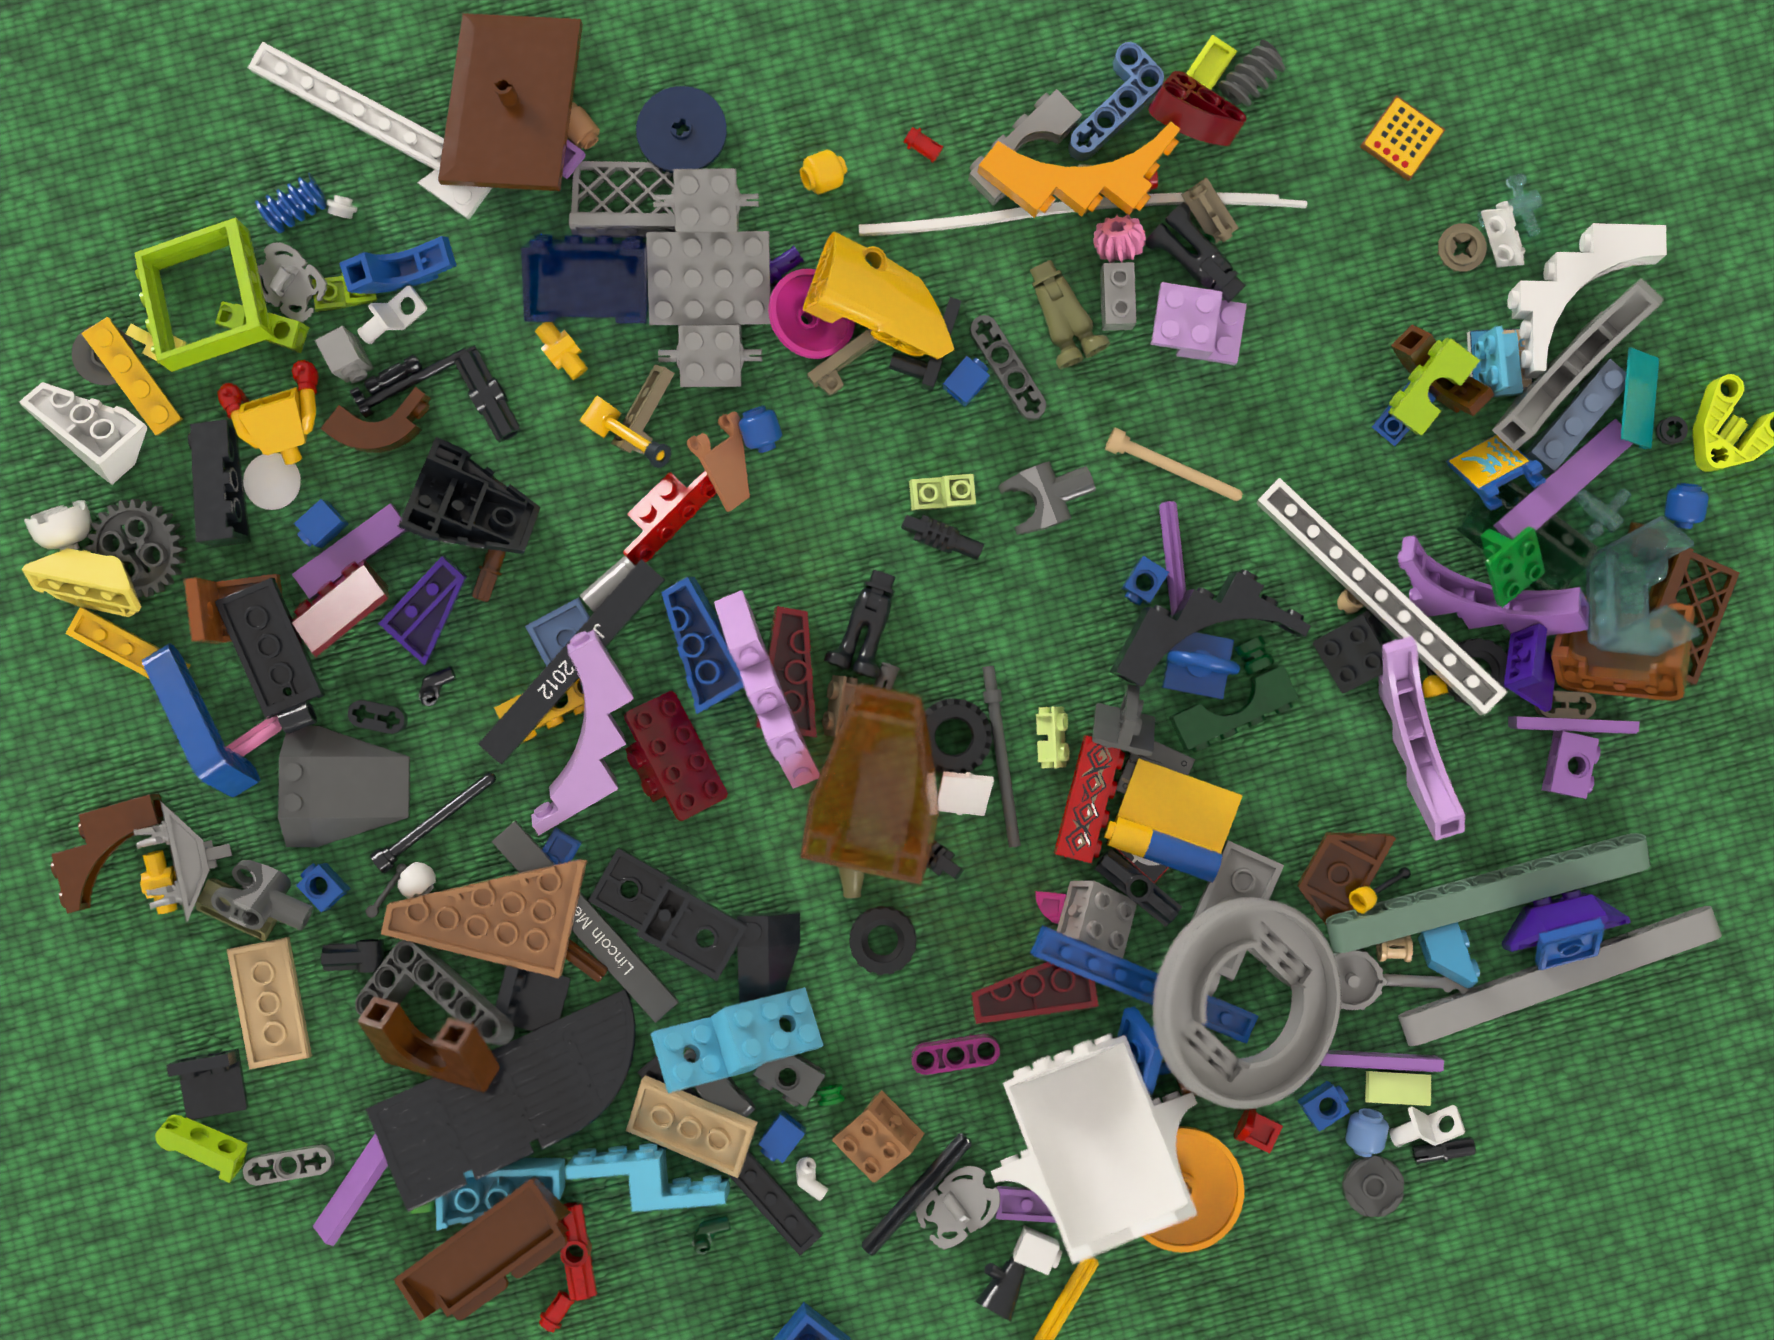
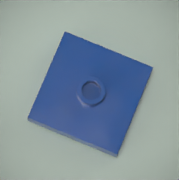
M1601 918L1539 934L1535 956L1538 970L1598 956L1604 932Z

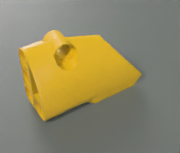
M835 231L831 233L819 259L803 305V311L830 323H834L842 317L848 318L871 329L870 334L873 338L908 355L922 356L927 354L935 359H939L954 350L941 312L931 293L919 277L886 258L885 253L880 248L875 246L867 248ZM866 259H868L871 262L872 266H870Z

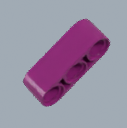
M976 1034L918 1044L912 1051L911 1060L913 1068L918 1073L929 1075L991 1065L998 1060L1000 1048L997 1040L992 1035ZM983 1042H989L994 1046L993 1053L987 1057L977 1053L978 1046ZM952 1047H959L964 1051V1055L960 1060L952 1061L947 1057L948 1050ZM924 1051L930 1052L934 1056L933 1062L927 1066L920 1065L916 1060L917 1056Z

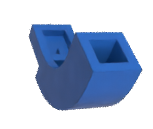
M444 236L406 251L392 254L363 252L340 262L348 292L358 294L383 293L404 289L406 286L413 287L439 278L438 274L457 266L449 238Z

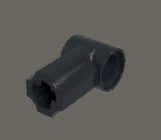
M384 939L358 940L356 943L324 944L321 953L323 970H357L358 973L376 972L384 961Z

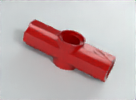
M575 1201L563 1204L571 1213L560 1221L568 1229L564 1233L567 1237V1244L561 1249L560 1257L565 1266L570 1300L579 1301L596 1296L597 1288L591 1258L592 1244L588 1238L583 1203ZM569 1246H580L583 1249L584 1255L581 1257L573 1256L569 1251Z

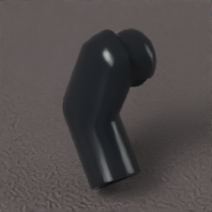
M451 666L425 676L419 691V699L423 705L428 707L435 705L442 685L456 680L455 672Z

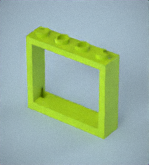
M236 217L134 253L138 268L135 270V274L142 287L140 299L146 308L148 316L145 323L148 332L152 336L154 345L151 347V352L156 355L157 363L162 364L171 372L273 337L250 232ZM230 246L247 324L175 348L159 270Z

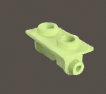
M1039 707V714H1036L1037 735H1048V741H1037L1038 762H1041V768H1053V762L1054 768L1067 767L1066 761L1069 760L1070 749L1068 743H1065L1068 716L1064 712V707Z

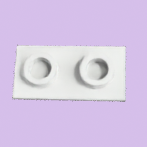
M1503 201L1496 205L1497 209L1481 211L1497 267L1524 265L1523 254L1525 253V248L1522 247L1519 233L1514 228L1516 223L1512 212L1513 206L1509 205L1508 201Z

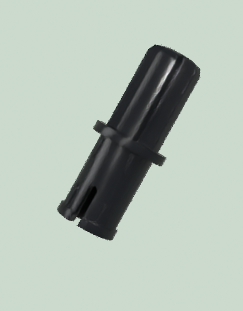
M1472 1137L1448 1140L1436 1146L1430 1143L1412 1145V1150L1414 1151L1415 1164L1419 1165L1440 1160L1447 1163L1448 1159L1474 1155L1476 1153V1146Z

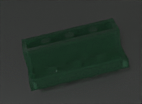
M1512 481L1498 487L1499 493L1496 496L1502 501L1500 507L1492 511L1489 510L1478 495L1463 514L1465 517L1456 529L1482 550H1484L1480 535L1488 529L1500 533L1494 525L1529 495ZM1554 514L1535 531L1545 568L1544 574L1529 585L1536 591L1567 589L1571 580L1587 568L1598 549L1595 544Z

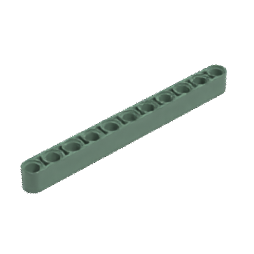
M1639 833L1626 834L1376 903L1371 910L1364 914L1353 909L1332 915L1326 919L1332 951L1346 953L1644 871L1651 866L1646 836Z

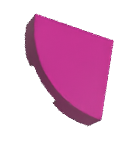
M1035 891L1036 903L1042 914L1052 922L1059 924L1066 894Z

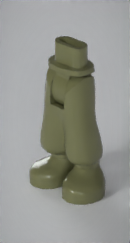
M1052 260L1046 261L1030 270L1035 281L1032 286L1035 289L1043 311L1051 341L1061 349V353L1056 359L1059 369L1073 366L1083 360L1081 351L1073 341L1074 335L1079 339L1086 358L1092 357L1110 346L1111 343L1107 336L1093 334V321L1079 303L1062 275L1061 270H1056Z

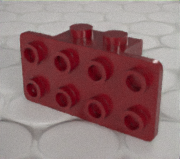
M666 692L624 714V719L636 740L635 743L625 748L630 766L637 771L641 779L642 789L651 798L652 802L665 797L676 819L684 821L727 798V790L675 692Z

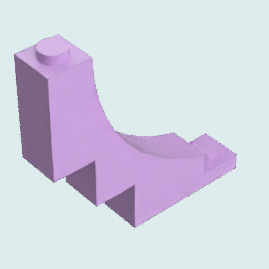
M594 630L589 633L586 631L578 633L570 640L571 643L567 645L569 656L577 669L583 686L584 718L581 733L570 760L560 775L549 786L550 798L553 802L541 804L531 814L532 826L538 835L618 790L616 778L603 758L626 745L624 734L612 717L611 712L632 701L634 697L632 689Z

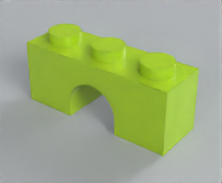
M1445 338L1443 341L1437 340L1427 353L1430 358L1423 367L1418 365L1408 378L1411 383L1404 392L1399 390L1389 402L1391 409L1387 413L1417 435L1422 436L1441 412L1440 409L1430 402L1428 397V390L1432 382L1444 377L1453 384L1461 386L1481 361L1451 338Z

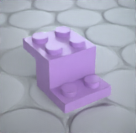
M1162 282L1159 289L1151 345L1177 349L1176 356L1236 365L1247 304L1232 301L1228 303L1226 300H1221V291Z

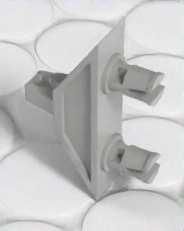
M161 802L164 821H162L161 825L134 829V836H151L148 839L137 842L136 846L137 849H141L142 847L165 842L166 845H169L177 881H174V885L146 890L147 896H164L162 899L149 903L151 910L156 907L179 902V905L183 907L187 923L209 869L217 867V859L232 856L230 844L213 847L212 840L203 842L193 830Z

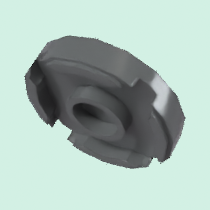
M1378 1155L1360 1157L1353 1161L1344 1173L1342 1181L1343 1195L1348 1204L1359 1214L1367 1217H1384L1395 1211L1402 1202L1404 1178L1398 1167L1385 1157Z

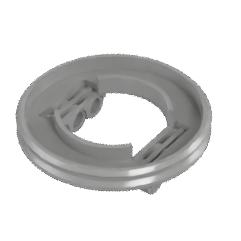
M1253 897L1237 898L1217 904L1197 916L1183 929L1170 947L1158 974L1153 1000V1019L1157 1042L1164 1060L1175 1077L1198 1096L1234 1109H1252L1267 1106L1284 1099L1300 1088L1320 1066L1332 1044L1337 1029L1341 1008V983L1334 953L1323 933L1307 916L1295 908L1275 901ZM1247 949L1255 958L1266 965V969L1278 980L1291 987L1292 1003L1287 1023L1279 1037L1259 1054L1247 1058H1237L1202 1024L1207 1022V995L1215 975L1228 959Z

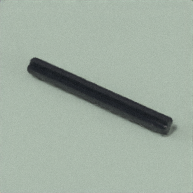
M959 1133L862 1242V1248L868 1254L873 1256L967 1152L972 1145L967 1136Z

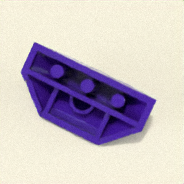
M1575 889L1562 893L1563 897L1551 899L1550 896L1532 901L1533 904L1523 906L1502 941V947L1505 950L1514 952L1537 946L1538 937L1541 933L1601 918L1604 929L1629 924L1631 921L1629 916L1596 896L1581 892L1580 889Z

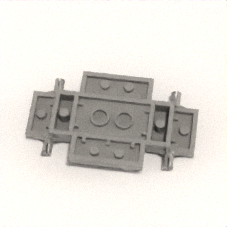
M674 169L672 195L653 194V200H665V202H653L654 208L672 207L675 215V232H646L649 325H679V343L676 350L659 349L658 356H670L658 357L659 363L677 362L680 370V387H741V370L744 361L762 362V356H750L762 355V349H744L741 324H771L768 313L771 296L769 231H739L740 208L742 206L759 207V201H747V199H759V194H740L737 186V169Z

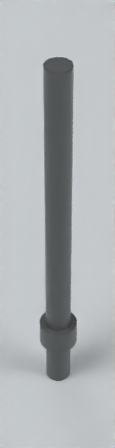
M994 665L982 667L986 691H983L984 703H988L1009 847L1021 846L1000 708L1002 694L1001 689L997 688Z

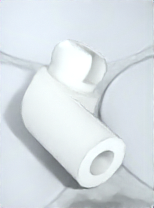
M801 1158L796 1165L797 1184L815 1199L821 1201L828 1188L816 1180V1163L813 1158Z

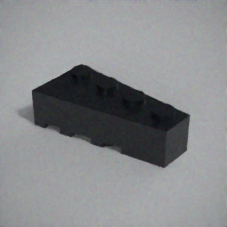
M224 419L190 424L191 433L188 434V443L192 452L196 542L211 547L251 543L238 437L233 422Z

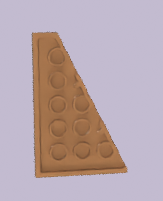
M574 860L391 902L386 908L381 934L560 978L563 972L587 860Z

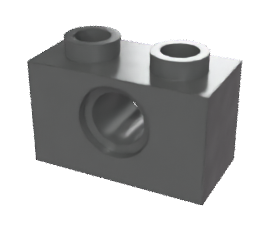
M800 1054L764 1063L755 1069L753 1075L758 1077L756 1082L771 1091L774 1087L782 1092V1098L791 1105L798 1107L801 1104L806 1107L825 1077L826 1071ZM785 1068L793 1069L797 1078L790 1083L784 1082L780 1077V1071Z

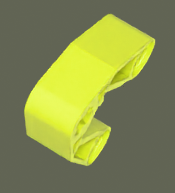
M1734 374L1722 376L1707 385L1693 426L1695 462L1698 468L1705 472H1712L1754 461L1774 446V431L1770 427L1771 419L1774 420V412L1758 418L1736 447H1734V444L1748 426L1744 418L1733 415L1719 435L1716 434L1732 413L1733 407L1744 392L1743 381ZM1722 383L1729 389L1728 397L1724 396L1721 392ZM1714 451L1716 456L1714 457V455H1711V452ZM1711 457L1716 458L1717 461L1714 462Z

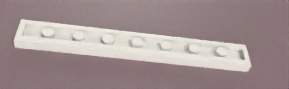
M264 42L261 43L248 66L250 71L439 172L444 138Z

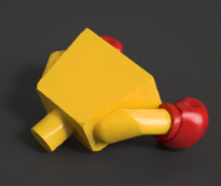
M298 360L292 367V375L295 383L298 385V389L295 387L250 402L245 392L234 383L223 384L217 392L218 402L232 420L237 436L253 448L260 449L264 455L280 452L285 465L297 463L302 459L297 446L306 443L307 436L314 427L317 412L315 395L317 393L316 387L319 373L315 365L306 360Z

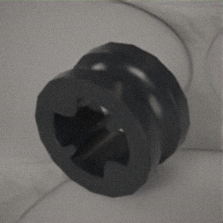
M1678 416L1668 417L1660 421L1656 427L1658 440L1666 445H1673L1683 441L1688 433L1686 422ZM1668 423L1669 426L1675 425L1677 427V430L1674 432L1675 435H1667L1666 432L1669 430Z

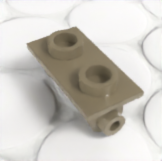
M1207 177L1181 194L1205 234H1210L1215 238V244L1220 240L1222 242L1228 240L1233 236L1232 232L1238 229L1237 224Z
M832 676V681H830L827 688L828 710L824 713L822 725L825 729L824 735L849 739L850 733H853L856 712L846 711V705L857 706L860 685H857V678Z

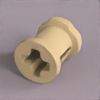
M1411 935L1376 944L1378 961L1403 959L1404 962H1411L1413 955Z

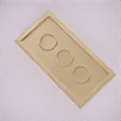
M290 937L227 949L249 1070L310 1058L312 1052Z
M645 1075L641 1080L626 1131L738 1178L758 1122L682 1090L668 1094L665 1083Z

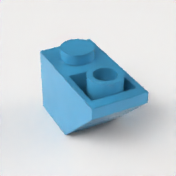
M1458 922L1421 932L1418 941L1428 968L1465 988H1471L1478 982L1477 977L1480 976L1479 967L1476 960L1470 958L1467 950L1470 947L1466 931L1460 930Z

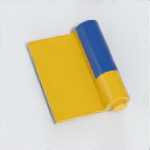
M1138 758L1115 822L1109 821L1104 838L1108 839V846L1213 883L1221 865L1223 846L1243 795Z

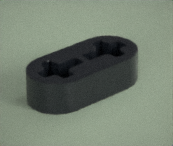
M358 700L353 702L348 709L349 721L360 728L397 734L402 732L408 723L405 711L391 705ZM365 705L366 711L375 713L374 719L364 718L363 722H360V716L356 715L357 709H362ZM394 711L396 712L395 717L400 719V723L393 725L391 729L389 722L381 721V715L392 716Z

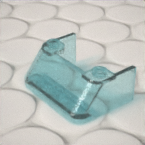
M1663 516L1599 549L1591 555L1586 564V593L1589 603L1587 636L1589 643L1601 651L1657 656L1700 635L1698 628L1668 605L1649 613L1648 588L1664 580L1668 571L1669 558L1694 546V541Z

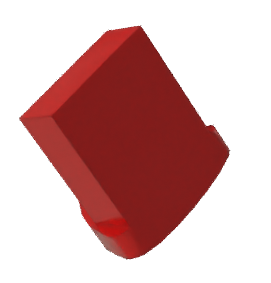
M1256 1108L1245 1109L1236 1126L1234 1139L1239 1142L1245 1141L1270 1154L1283 1126L1256 1112Z

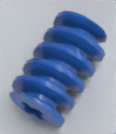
M308 173L309 183L301 177L297 178L299 183L298 189L288 183L289 194L287 195L280 189H277L278 200H274L270 195H266L267 206H264L258 200L255 201L261 216L270 228L282 233L285 230L284 223L289 227L295 226L294 217L299 221H304L306 219L305 211L311 216L315 215V205L321 210L327 208L325 196L310 173Z

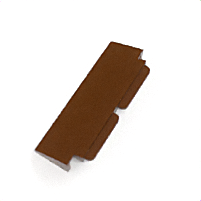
M533 1177L393 1280L420 1321L439 1308H442L447 1317L453 1314L457 1320H463L508 1287L507 1274L511 1272L515 1278H521L565 1247L567 1237L564 1233L568 1229L560 1221L571 1212L536 1177Z

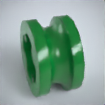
M833 1084L816 1089V1094L821 1098L818 1101V1105L828 1106L845 1101V1096L840 1093L843 1089L842 1084Z

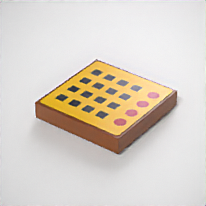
M1396 95L1360 147L1409 181L1443 135L1445 129Z

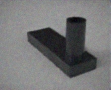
M950 297L943 317L950 337L962 300ZM894 351L889 369L922 379L921 388L933 392L944 356L939 359L930 357L929 362H925Z

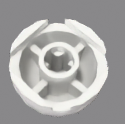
M85 500L72 502L74 506L70 508L60 505L31 516V519H25V524L33 540L41 547L49 550L60 549L61 551L66 548L74 550L80 548L78 542L87 537V534L91 531L92 523Z

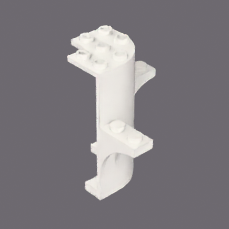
M1108 1034L1094 1040L1095 1045L1092 1044L1091 1040L1074 1046L1073 1054L1071 1050H1067L1053 1056L1055 1061H1051L1050 1056L1032 1063L1034 1069L1031 1070L1030 1066L1012 1072L1014 1078L1003 1083L1028 1149L1020 1152L1021 1159L1016 1154L1001 1160L1002 1167L991 1171L995 1183L1000 1181L1020 1183L1031 1189L1043 1200L1056 1220L1072 1264L1198 1215L1182 1177L1176 1152V1137L1179 1123L1187 1110L1197 1104L1194 1094L1192 1092L1180 1096L1179 1091L1162 1097L1164 1103H1161L1160 1098L1151 1100L1125 1035L1113 1039L1112 1035Z

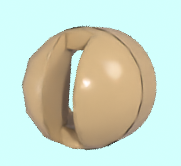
M1347 589L1340 594L1337 600L1338 609H1343L1345 614H1354L1364 606Z

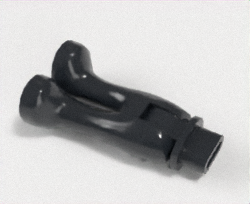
M1182 202L1166 217L1165 222L1196 249L1198 256H1194L1163 223L1157 226L1145 241V246L1151 250L1163 249L1167 251L1197 282L1209 290L1221 291L1222 297L1229 303L1246 285L1237 277L1239 273L1236 270L1233 271L1232 265L1223 253L1193 225L1190 220L1191 209L1186 202Z
M877 570L872 571L869 582L865 581L864 583L866 588L862 589L855 601L841 644L837 649L826 653L824 662L849 671L861 631L864 626H867V634L852 672L872 679H878L880 669L875 662L880 638L890 614L891 596L895 593L892 587L896 577Z

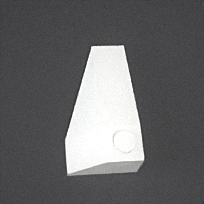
M43 382L19 401L31 415L111 485L135 465L147 426L126 409L118 406L112 408L103 405L101 401L93 398L87 400L75 396L71 391Z

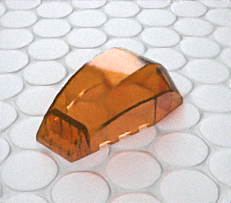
M859 684L844 716L838 735L832 744L827 761L820 772L818 782L809 798L800 858L920 885L929 862L939 816L934 761L922 698L918 695Z

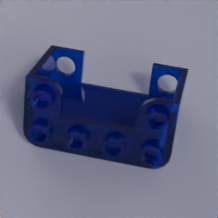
M538 234L534 235V239H529L521 247L524 322H555L558 317L615 318L616 323H647V242L643 241V236H625V240L613 241V236L598 235L595 236V240H583L582 235H565V240H553V235Z

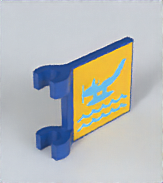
M1497 435L1447 460V465L1479 494L1486 507L1491 511L1502 505V501L1496 496L1499 493L1498 487L1524 474L1534 488L1546 482L1545 478L1539 473V471L1543 470V466L1539 461H1531L1519 449L1513 451Z

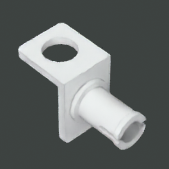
M406 286L388 303H371L368 305L374 316L358 329V334L366 343L372 344L386 330H405L427 310V306L412 286ZM406 297L412 298L415 303V310L410 315L405 314L401 309V302Z
M1455 1105L1430 1115L1410 1107L1408 1112L1411 1121L1389 1130L1390 1138L1398 1148L1419 1138L1436 1146L1465 1133L1459 1110ZM1451 1116L1454 1120V1127L1451 1131L1444 1133L1440 1130L1439 1123L1443 1117Z

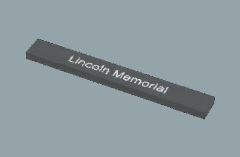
M516 820L492 841L519 873L556 865ZM580 892L572 931L595 957L608 968V971L656 1023L679 1003V1000Z

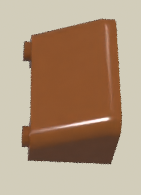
M1585 596L1589 603L1588 630L1556 634L1551 658L1556 682L1566 690L1668 701L1679 700L1684 696L1695 615L1694 606L1673 603L1663 608L1661 617L1600 613L1598 605L1591 598Z

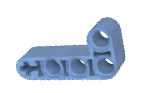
M1123 43L1117 49L1114 57L1113 69L1125 83L1073 131L1068 149L1074 159L1084 161L1091 158L1155 98L1164 81L1163 71L1136 43ZM1130 55L1134 58L1135 63L1133 65H1126L1121 61L1120 57ZM1147 76L1155 80L1156 85L1154 87H1147L1142 83L1141 79ZM1128 97L1132 99L1134 106L1130 108L1124 107L1119 99ZM1103 117L1108 118L1112 122V127L1102 128L1097 120ZM1091 132L1093 136L1090 138L1088 146L1082 145L1079 147L1077 145L1078 141H1085Z

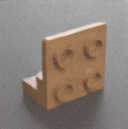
M881 1090L874 1096L863 1113L835 1135L833 1142L875 1183L908 1157L925 1133Z

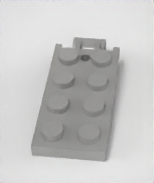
M1226 840L1221 852L1222 861L1218 874L1213 883H1207L1191 921L1207 909L1228 900L1249 897L1269 900L1284 865ZM1247 949L1235 954L1222 965L1210 985L1209 996H1212L1216 991L1221 975L1231 982L1234 980Z

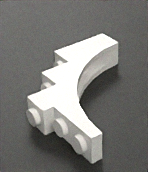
M1593 223L1580 237L1579 248L1583 253L1556 252L1544 266V279L1548 281H1520L1509 292L1508 308L1512 309V319H1524L1520 326V337L1525 339V349L1521 353L1520 365L1521 368H1525V378H1538L1546 371L1548 346L1554 326L1564 307L1578 290L1590 281L1608 272L1629 266L1656 264L1667 255L1666 225Z

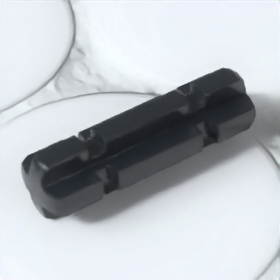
M411 355L404 359V363L398 362L379 372V376H372L364 381L365 387L373 395L383 390L384 387H389L408 377V374H414L422 370V364L417 356Z

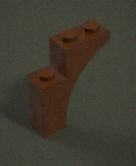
M160 793L148 794L79 814L78 830L81 837L85 839L86 844L51 854L53 860L51 862V870L54 877L58 879L61 889L59 899L61 905L66 908L67 914L91 908L93 887L102 866L122 843L134 836V829L162 824L164 819L160 805L162 802Z

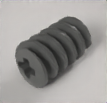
M1264 39L1260 41V46H1255L1252 49V55H1246L1243 58V63L1235 66V72H1230L1226 75V81L1223 80L1219 83V89L1224 97L1234 105L1242 103L1250 107L1252 102L1248 95L1259 98L1260 93L1256 87L1259 86L1267 89L1269 85L1265 78L1267 77L1275 81L1277 75L1274 69L1280 72L1286 70L1278 51Z

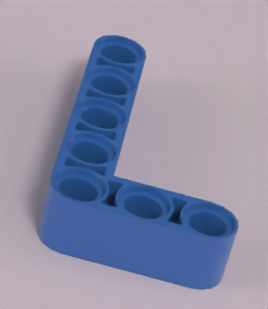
M168 643L142 659L147 675L196 776L202 782L232 798L259 783V774L252 763L225 747L186 663L176 647Z

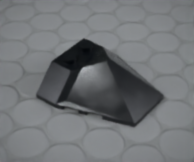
M435 437L398 527L427 540L523 554L541 507L511 484L507 487L494 477L495 472L490 468L486 467L483 469L470 459L472 455L465 449Z

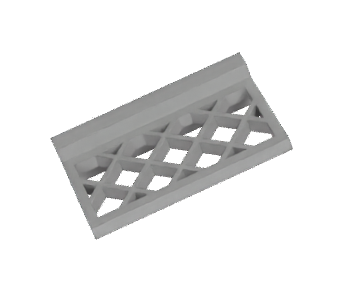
M582 161L573 171L572 208L569 214V226L573 237L646 238V232H675V215L667 207H657L651 213H643L637 207L647 197L653 200V192L663 183L673 190L674 184L669 178L674 174L668 172L663 174L662 172L665 171L655 167L650 162ZM581 170L594 171L599 178L587 187L580 180ZM616 171H624L629 178L617 187L609 177ZM645 172H654L659 179L647 188L638 178ZM605 182L614 192L601 201L593 191ZM635 182L644 192L632 202L623 192ZM588 195L598 204L591 212H579V203ZM618 196L629 205L621 213L612 212L607 207Z

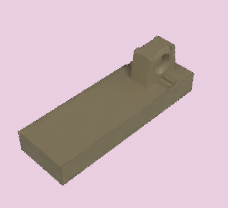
M871 329L866 330L807 373L812 385L815 388L820 386L829 396L839 391L844 384L838 371L880 342L871 336Z
M654 365L622 424L652 442V438L643 430L675 373L665 367ZM615 435L611 442L612 445L631 453L633 450L645 454L618 435Z

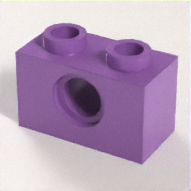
M1554 731L1541 790L1587 799V795L1591 793L1594 786L1593 766L1600 757L1599 739L1565 731ZM1574 757L1578 762V769L1572 774L1568 769V762Z

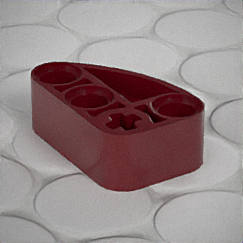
M1181 71L1171 73L1148 109L1149 113L1167 126L1170 122L1174 123L1180 128L1179 133L1203 142L1222 146L1231 145L1247 119L1246 115L1239 108Z

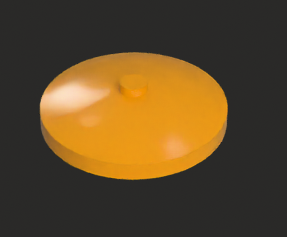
M1178 1126L1176 1137L1178 1164L1198 1215L1142 1237L1164 1250L1194 1252L1215 1244L1234 1226L1243 1206L1244 1180L1237 1160L1218 1138L1201 1129Z

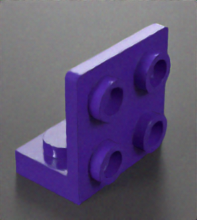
M1538 623L1510 634L1504 687L1544 712H1547L1552 708L1555 672L1551 655L1545 651L1547 628Z

